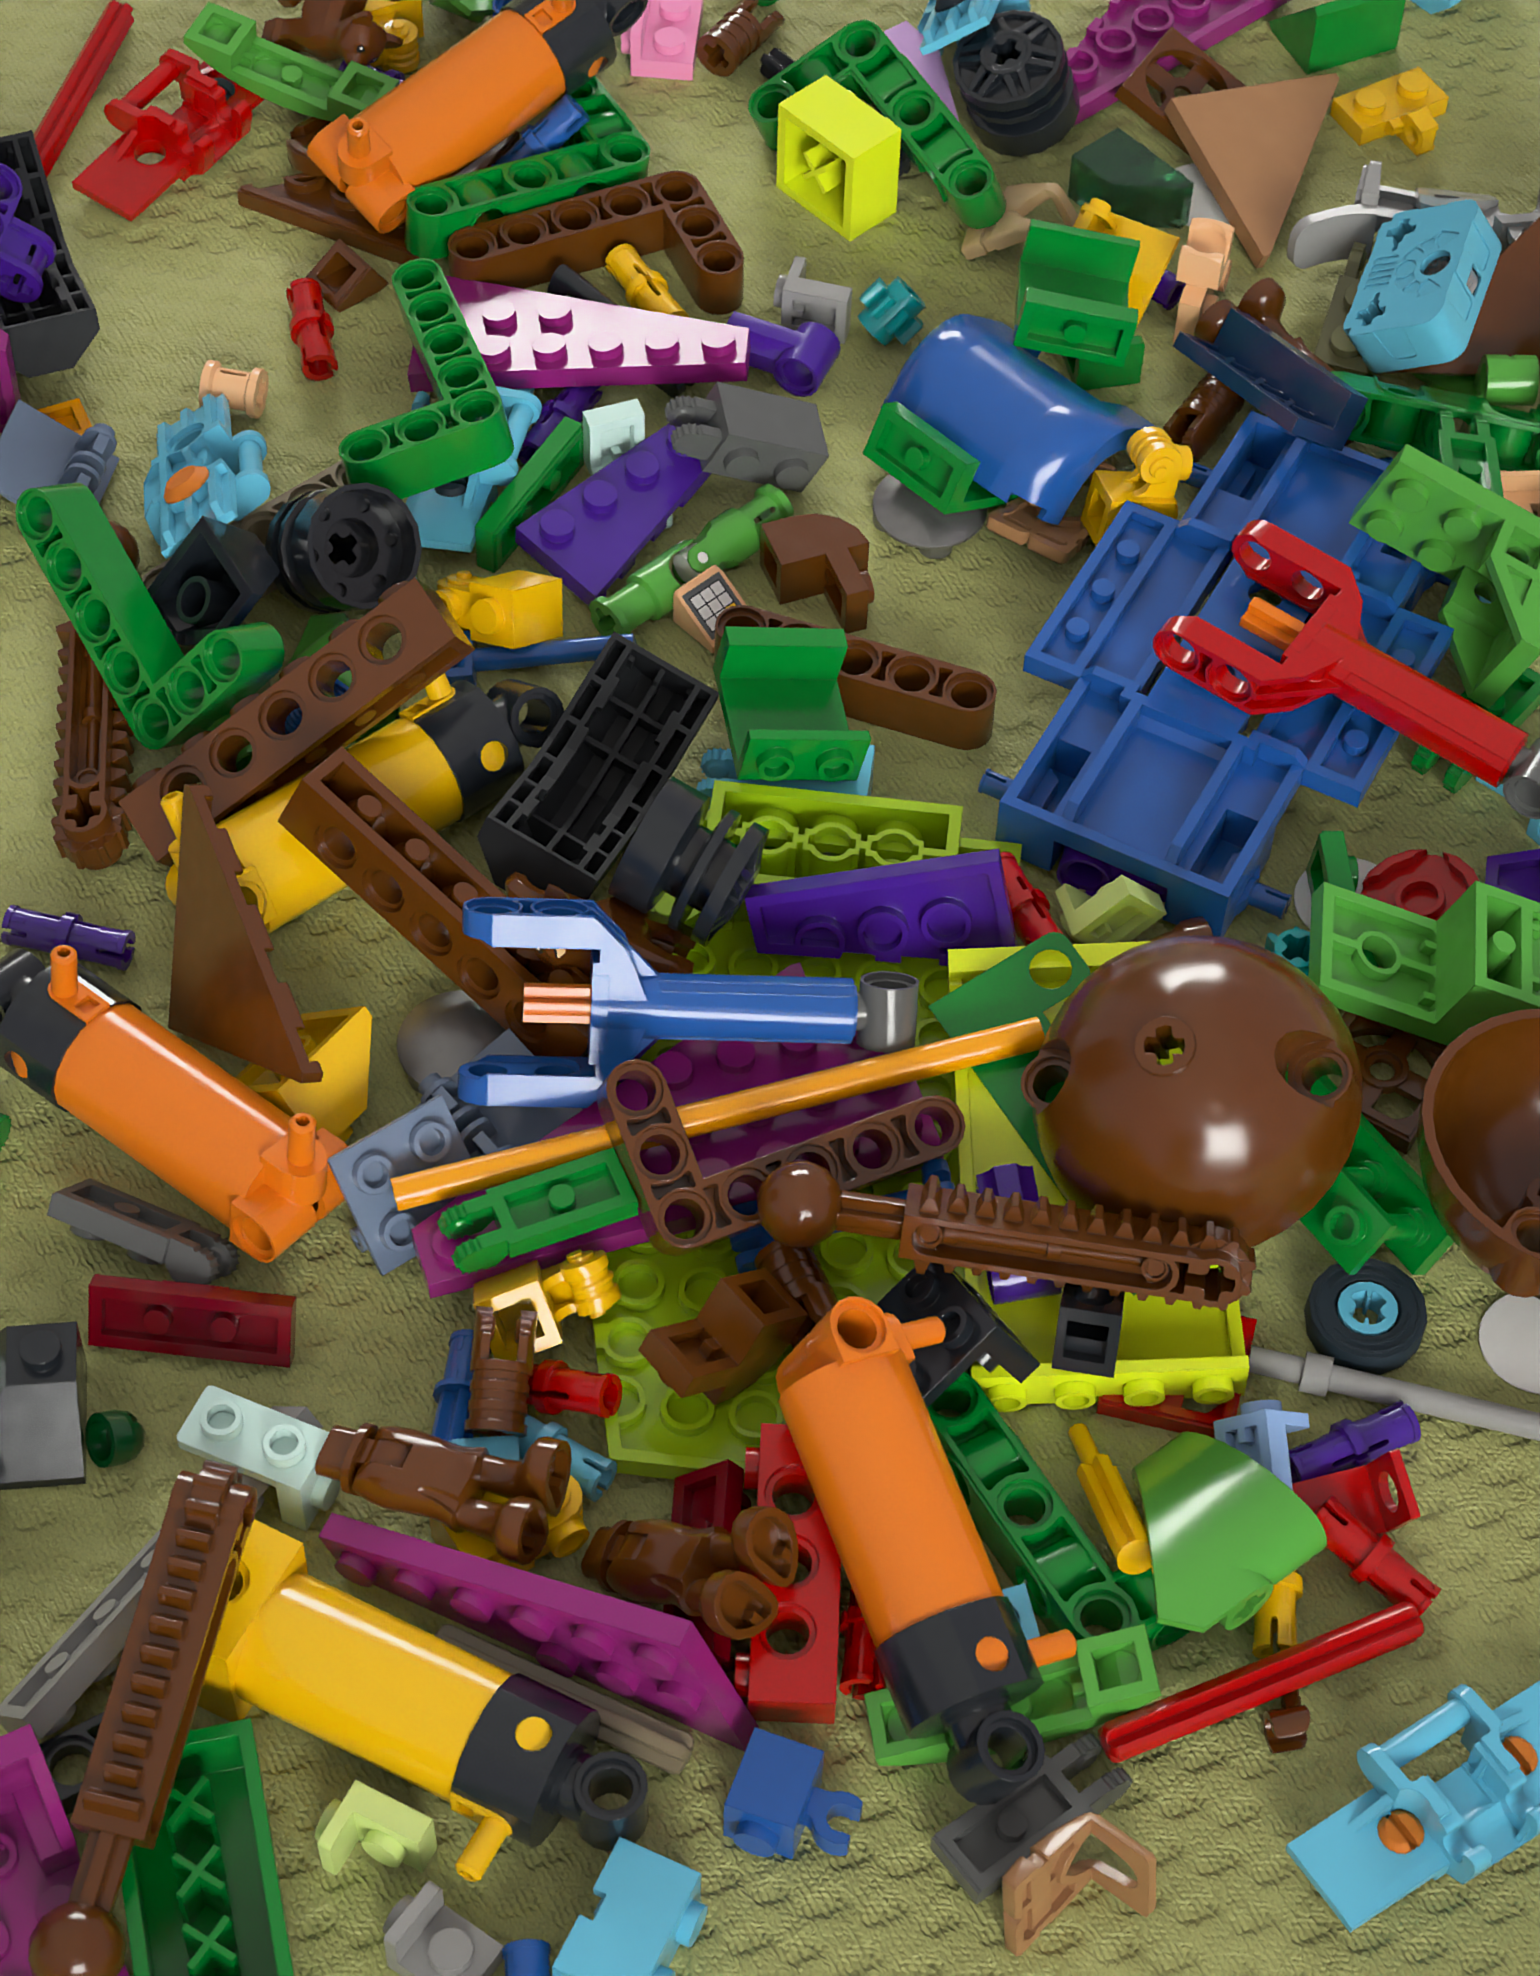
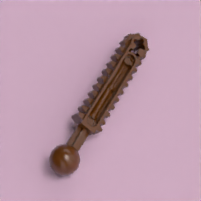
M108 520L137 571L140 556L136 539L127 528L115 521ZM71 621L56 626L57 635L63 646L62 649L58 650V657L62 664V667L58 668V673L63 684L58 686L57 689L62 703L57 705V712L61 721L56 723V730L61 740L55 742V749L60 759L54 761V767L59 778L53 780V786L58 797L52 799V805L57 814L56 817L51 819V824L55 830V835L52 838L61 857L68 858L76 864L78 869L101 870L116 863L122 856L123 850L128 849L130 845L127 837L128 832L132 830V824L118 802L133 791L128 775L134 773V767L129 758L130 755L134 754V747L129 738L134 736V733Z
M809 1161L786 1162L771 1172L761 1184L757 1195V1208L761 1224L776 1242L792 1248L814 1247L830 1237L835 1230L900 1240L898 1258L913 1260L916 1273L924 1274L930 1263L943 1264L946 1273H952L955 1267L958 1266L971 1268L972 1275L980 1276L984 1270L999 1273V1277L1002 1280H1007L1010 1275L1026 1277L1029 1284H1035L1038 1279L1054 1281L1055 1288H1063L1066 1283L1081 1285L1083 1292L1088 1293L1091 1292L1093 1287L1109 1289L1110 1296H1118L1123 1291L1136 1293L1138 1300L1145 1301L1150 1295L1163 1297L1168 1305H1173L1176 1300L1192 1302L1194 1309H1201L1202 1306H1206L1209 1308L1218 1307L1221 1311L1227 1310L1228 1304L1237 1301L1241 1296H1249L1252 1292V1271L1256 1269V1253L1254 1248L1248 1247L1246 1241L1239 1236V1229L1234 1226L1226 1229L1215 1226L1213 1221H1206L1203 1227L1188 1225L1186 1217H1178L1175 1223L1161 1221L1159 1214L1151 1212L1148 1218L1132 1216L1131 1209L1126 1208L1120 1214L1107 1213L1104 1211L1103 1205L1096 1204L1092 1210L1077 1208L1076 1201L1068 1200L1065 1206L1049 1203L1046 1196H1040L1037 1202L1022 1200L1019 1192H1013L1009 1198L994 1196L992 1188H985L982 1194L967 1192L965 1184L959 1183L955 1189L941 1188L938 1175H931L925 1185L909 1183L907 1199L905 1200L841 1190L839 1183L825 1167ZM1210 1265H1218V1268H1210Z
M205 1460L199 1474L183 1470L174 1483L168 1508L70 1821L81 1833L89 1835L68 1902L53 1908L43 1915L29 1937L28 1963L32 1976H118L125 1964L126 1939L120 1922L113 1915V1910L133 1845L154 1850L256 1513L257 1488L242 1484L243 1474L238 1473V1467Z

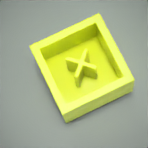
M825 75L778 104L776 187L850 242L896 213L901 129L889 118L882 116L860 100L853 92L846 90Z

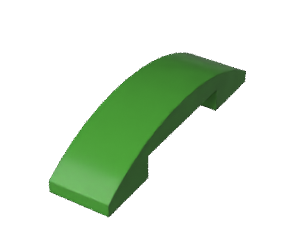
M212 2L206 4L183 36L184 44L192 52L228 79L277 105L333 122L342 114L351 119L399 85V80L352 60L345 71L342 72L258 37L255 20Z
M1145 1624L1077 1640V1650L1074 1657L1038 1667L1044 1684L1036 1692L1010 1706L1012 1711L1023 1714L1033 1722L1043 1738V1743L1102 1725L1109 1720L1132 1712L1159 1698L1162 1694ZM888 1688L864 1694L875 1758L879 1766L923 1765L947 1762L948 1751L954 1744L949 1732L927 1738L910 1739L905 1733ZM988 1748L989 1755L996 1754L992 1749Z

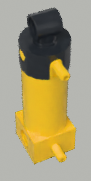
M255 1519L253 1520L197 1704L198 1706L230 1722L244 1720L254 1705L449 1802L452 1811L479 1824L455 1864L457 1873L471 1882L482 1879L506 1836L534 1848L541 1845L553 1832L562 1816L574 1821L581 1838L593 1848L599 1850L613 1851L619 1837L633 1843L640 1839L648 1823L647 1775L640 1763L627 1754L609 1751L593 1755L601 1719L598 1710L521 1673H510L308 1575L304 1544ZM611 1793L622 1795L629 1800L624 1806L613 1810L600 1808L593 1803L598 1797Z

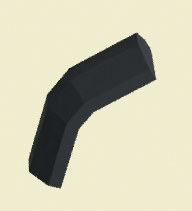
M32 130L0 137V163L14 170L23 186L22 195L13 216L50 236L57 249L54 262L44 269L41 276L44 285L38 299L29 303H19L0 295V329L9 334L15 371L28 378L74 368L99 332L100 326L96 308L73 264L64 239ZM31 245L28 253L29 256H33L36 250L35 245ZM16 273L13 279L14 284H18L21 277L20 274Z
M613 632L535 758L489 813L477 835L494 884L505 890L507 877L514 872L525 875L528 881L540 890L545 891L548 884L559 887L564 892L588 900L626 849L653 801L672 776L715 705L719 696L718 692L620 634Z

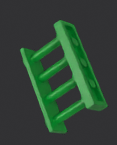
M1287 1065L1286 1074H1285L1286 1082H1287V1083H1288V1065ZM1324 1075L1315 1081L1310 1093L1324 1096L1331 1094L1338 1087L1327 1075ZM1361 1113L1359 1128L1350 1155L1334 1184L1312 1210L1299 1220L1348 1275H1355L1383 1243L1412 1275H1425L1454 1241L1447 1234L1434 1213L1424 1187L1423 1179Z

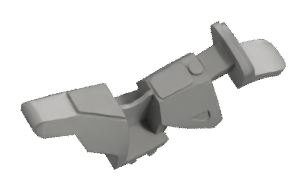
M1371 160L1369 165L1364 164L1354 205L1320 211L1300 219L1290 233L1287 257L1296 267L1305 269L1325 262L1348 259L1353 243L1358 242L1367 245L1366 259L1369 260L1374 232H1378L1384 222L1392 221L1394 214L1470 199L1477 202L1502 243V252L1535 219L1540 217V190L1534 211L1522 214H1505L1499 210V200L1491 195L1418 187L1413 192L1380 185L1382 162Z

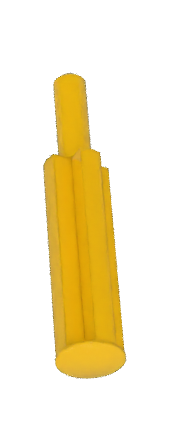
M1083 1423L1074 1424L1070 1427L1068 1435L1081 1461L1076 1475L1113 1552L1117 1566L1126 1574L1135 1575L1143 1573L1151 1568L1147 1530L1117 1467L1113 1466L1108 1455L1099 1453L1088 1427Z

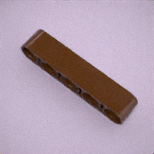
M731 606L723 610L716 618L714 662L725 626L826 627L752 606ZM845 633L848 649L837 682L846 717L955 749L973 750L987 744L992 736L997 693L994 682L987 675L976 670Z

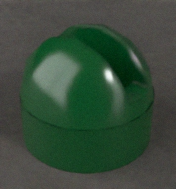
M109 1410L93 1413L85 1427V1443L88 1454L94 1464L100 1468L123 1465L136 1459L144 1448L145 1430L129 1411Z

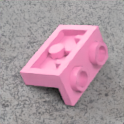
M648 0L647 7L640 19L621 35V53L630 54V76L693 81L697 56L696 45L700 36L703 16V0Z

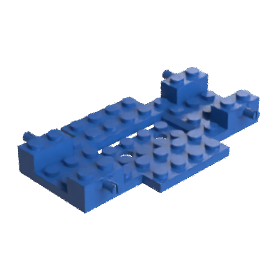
M1251 411L1214 469L1193 462L1189 479L1180 481L1182 484L1185 483L1200 489L1180 521L1126 500L1025 653L1023 671L1071 691L1014 780L989 768L983 774L978 786V792L1000 800L995 841L1022 844L1020 859L1049 872L1061 855L1064 847L1067 846L1168 889L1164 907L1167 914L1163 916V920L1177 925L1185 919L1203 916L1208 922L1213 936L1224 937L1235 916L1245 910L1248 905L1282 920L1288 911L1292 895L1259 883L1262 869L1270 857L1276 826L1299 786H1306L1358 808L1400 733L1333 694H1327L1293 711L1267 713L1257 730L1253 729L1250 736L1246 737L1241 735V733L1248 727L1251 715L1172 671L1167 666L1148 696H1146V693L1164 666L1153 649V638L1169 618L1173 616H1195L1233 556L1232 542L1248 522L1252 520H1265L1351 567L1363 600L1360 624L1367 643L1431 679L1450 646L1454 628L1413 613V610L1424 591L1436 582L1449 586L1451 580L1438 572L1425 568L1418 561L1385 543L1376 541L1369 534L1349 524L1356 505L1390 463L1345 446L1342 451L1291 434L1269 417ZM1249 542L1256 553L1266 559H1271L1265 548L1255 542ZM1234 558L1198 617L1280 663L1285 651L1239 626L1240 619L1247 611L1248 605L1251 602L1249 594L1267 588L1246 577L1242 567ZM1300 571L1305 580L1310 584L1323 588L1318 579L1306 571ZM1280 596L1282 602L1275 607L1306 624L1312 614ZM1173 634L1175 640L1179 642L1182 637ZM1183 639L1180 645L1191 652H1195L1192 646ZM1226 665L1233 676L1248 682L1241 672L1232 666Z

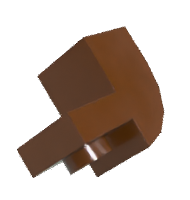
M817 513L795 515L761 524L760 566L780 605L824 593L841 629H844L845 633L849 634L867 629L868 604L873 603L875 598L873 583L868 573L870 542L857 527L839 517Z
M761 1268L720 1278L696 1319L650 1330L638 1351L658 1372L662 1382L673 1389L680 1398L704 1393L715 1406L735 1397L766 1373L790 1345L807 1318L808 1313L766 1268Z

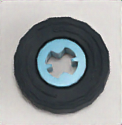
M1369 1258L1355 1275H1348L1338 1263L1329 1266L1314 1281L1304 1309L1307 1336L1318 1354L1334 1357V1365L1376 1375H1382L1402 1367L1419 1349L1427 1325L1425 1299L1414 1280L1395 1265L1374 1258ZM1362 1308L1363 1315H1366L1367 1309L1375 1312L1378 1315L1376 1324H1369V1318H1365L1364 1323L1358 1322L1353 1318L1355 1309Z

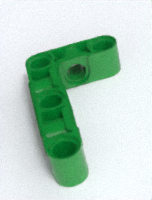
M857 20L846 25L759 86L752 93L748 101V110L766 146L773 151H777L778 104L827 75L846 90L853 92L866 104L869 103L870 105L872 103L882 116L889 118L901 129L900 148L920 173H928L934 181L943 202L949 204L964 224L971 228L983 229L996 224L1003 217L1006 210V199L990 163L981 154L967 131L909 59L898 51L881 28L873 21Z
M594 77L570 95L586 111L590 121L575 132L564 143L563 148L420 185L415 188V191L409 193L406 200L405 246L412 255L419 258L431 260L448 256L447 243L449 237L455 231L464 227L648 177L651 148L627 117L626 113L619 107L601 82ZM558 100L557 102H555L554 104H552V105H551V109H552L553 106H555L560 100Z
M1344 371L1331 372L1368 398L1348 440L1374 445L1395 452H1400L1408 444L1433 458L1432 430L1438 411L1452 412L1453 418L1462 419L1463 424L1457 431L1460 433H1467L1473 416L1486 417L1489 420L1491 437L1496 438L1500 470H1540V404L1537 405L1536 409L1531 408L1529 412L1490 405L1485 398L1422 385L1419 390L1379 382L1377 376L1373 378Z
M963 1373L927 1408L978 1533L1014 1586L1025 1583L1033 1612L1040 1618L1049 1633L1067 1629L1074 1635L1077 1641L1094 1636L1084 1629L1091 1625H1100L1113 1632L1145 1624L1153 1652L1178 1641L1191 1632V1630L1157 1623L1152 1567L1143 1573L1135 1575L1126 1574L1120 1569L1114 1572L1111 1571L1018 1436L1007 1426L979 1384L969 1374ZM949 1409L954 1410L960 1413L961 1415L957 1417H945L938 1414L936 1411ZM1023 1515L1032 1518L1036 1523L1032 1525H1019L1012 1522L1009 1517Z

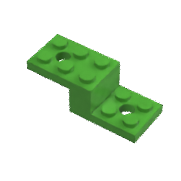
M1476 880L1436 921L1323 882L1312 894L1308 977L1338 1009L1448 1046L1467 1029L1491 1017L1518 1010L1540 1009V903ZM1362 949L1372 952L1375 961L1382 968L1372 965L1365 957Z

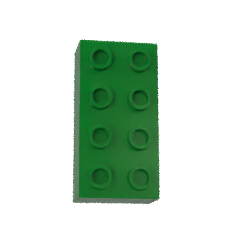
M251 1718L189 1731L154 1850L135 1845L132 1847L121 1887L134 1976H295L259 1754Z

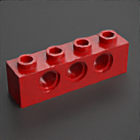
M761 1423L760 1447H746L744 1489L758 1490L757 1506L776 1507L775 1501L787 1493L801 1494L811 1502L812 1506L806 1512L798 1515L787 1514L795 1526L798 1540V1562L807 1568L809 1575L803 1581L790 1584L788 1587L762 1582L775 1595L779 1604L778 1613L769 1627L756 1636L751 1637L750 1653L736 1652L734 1688L740 1697H748V1710L755 1721L834 1724L837 1691L841 1559L787 1424ZM791 1629L800 1633L805 1638L807 1644L796 1653L782 1654L775 1651L769 1645L768 1639L779 1630Z

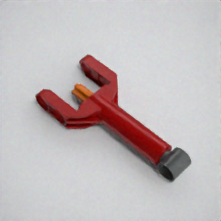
M1252 520L1248 522L1233 540L1232 553L1235 560L1242 567L1246 577L1313 614L1305 624L1259 597H1254L1251 600L1247 611L1240 619L1239 626L1285 651L1280 663L1198 616H1173L1166 621L1153 638L1155 654L1164 665L1249 715L1293 711L1322 696L1333 694L1497 788L1500 784H1503L1505 800L1515 811L1531 819H1540V738L1536 739L1530 748H1527L1528 733L1368 644L1360 624L1363 600L1351 567L1265 520ZM1249 542H1255L1265 548L1271 559H1266L1256 553ZM1300 571H1306L1318 579L1323 588L1310 584L1305 580ZM1173 634L1186 640L1195 652H1191L1179 645ZM1226 665L1232 666L1241 672L1248 682L1233 676Z

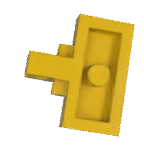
M1418 66L1333 98L1330 116L1359 146L1387 135H1396L1416 156L1434 150L1436 130L1439 129V125L1434 120V117L1446 113L1449 97Z

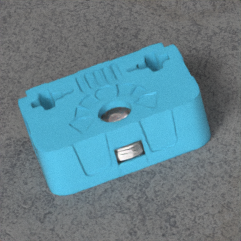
M1471 199L1461 200L1445 205L1399 212L1393 215L1392 221L1384 222L1381 225L1371 256L1365 266L1357 287V293L1343 326V330L1371 372L1385 373L1446 363L1459 357L1466 349L1502 249V243L1476 201Z

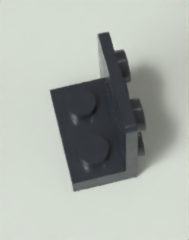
M930 1263L924 1274L916 1273L914 1267L876 1304L883 1313L893 1314L901 1324L937 1316L945 1325L946 1335L943 1342L913 1350L916 1358L909 1364L927 1408L976 1360L990 1373L999 1365L1002 1366L1020 1383L1041 1365L979 1292L955 1270L952 1273H946L943 1264Z

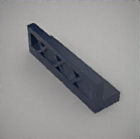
M1234 308L1230 309L1214 343L1180 331L1173 344L1174 348L1289 433L1339 451L1343 450L1368 401L1367 397L1255 318Z

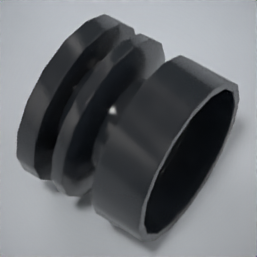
M1009 10L994 14L989 25L964 36L959 41L953 57L954 77L960 89L962 99L966 103L967 113L973 129L984 146L1000 155L1023 157L1047 150L1059 143L1072 129L1080 110L1078 88L1072 69L1068 65V57L1064 50L1061 35L1050 20L1031 11Z
M367 482L300 493L281 506L269 524L265 549L281 571L274 580L279 592L298 608L318 614L375 608L379 605V597L388 588L402 581L409 582L417 575L422 552L419 528L408 506L389 489Z
M672 776L653 801L631 839L612 878L608 894L644 914L649 913L665 893L675 897L667 927L678 931L693 909L700 911L701 913L693 928L690 939L706 947L714 935L728 921L733 919L751 889L761 868L763 847L770 830L754 822L739 845L733 843L731 840L739 825L742 814L731 809L713 831L704 827L703 824L707 816L711 797Z

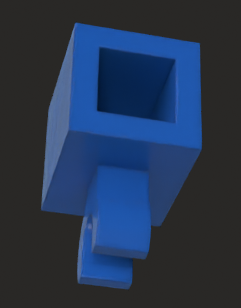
M755 1727L724 1804L723 1836L732 1838L739 1848L750 1854L771 1857L775 1853L793 1860L804 1828L807 1826L812 1832L816 1845L821 1850L834 1856H847L851 1836L832 1829L828 1822L837 1816H843L859 1822L862 1816L863 1801L849 1792H831L820 1789L823 1774V1750Z

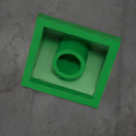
M1335 0L1270 20L1269 24L1276 38L1306 75H1310L1396 49L1406 0Z

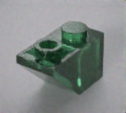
M1116 128L1072 155L1067 196L1080 206L1084 205V203L1089 204L1093 197L1098 198L1112 207L1110 212L1150 227L1181 229L1188 224L1194 183L1148 150L1143 144L1137 142L1120 128Z

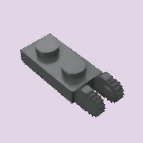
M91 1178L59 1190L51 1196L47 1216L69 1224L70 1231L73 1234L89 1240H107L127 1249V1255L141 1263L150 1265L165 1263L174 1281L209 1285L216 1279L232 1274L231 1272L237 1270L236 1265L240 1264L238 1262V1257H240L237 1253L238 1248H235L233 1243L228 1241V1238L222 1239L220 1234L201 1227V1224Z
M1093 1733L1084 1734L1051 1758L1045 1755L1043 1765L1036 1776L995 1804H976L931 1838L930 1849L976 1905L1002 1887V1876L1019 1857L1027 1858L1030 1856V1847L1041 1838L1079 1815L1088 1812L1099 1815L1112 1803L1114 1804L1115 1801L1121 1798L1127 1792V1789L1131 1787L1130 1784L1133 1783L1132 1778L1122 1767L1107 1772L1080 1793L1069 1782L1081 1770H1085L1092 1765L1103 1749L1100 1741Z

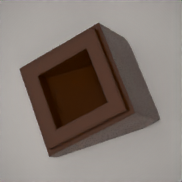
M340 238L306 276L318 281L322 289V297L339 313L376 294L389 284Z

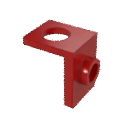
M1399 1449L1388 1451L1363 1466L1292 1483L1293 1492L1314 1513L1330 1495H1333L1339 1503L1378 1536L1383 1533H1391L1420 1517V1511ZM1388 1474L1396 1487L1398 1507L1390 1493Z

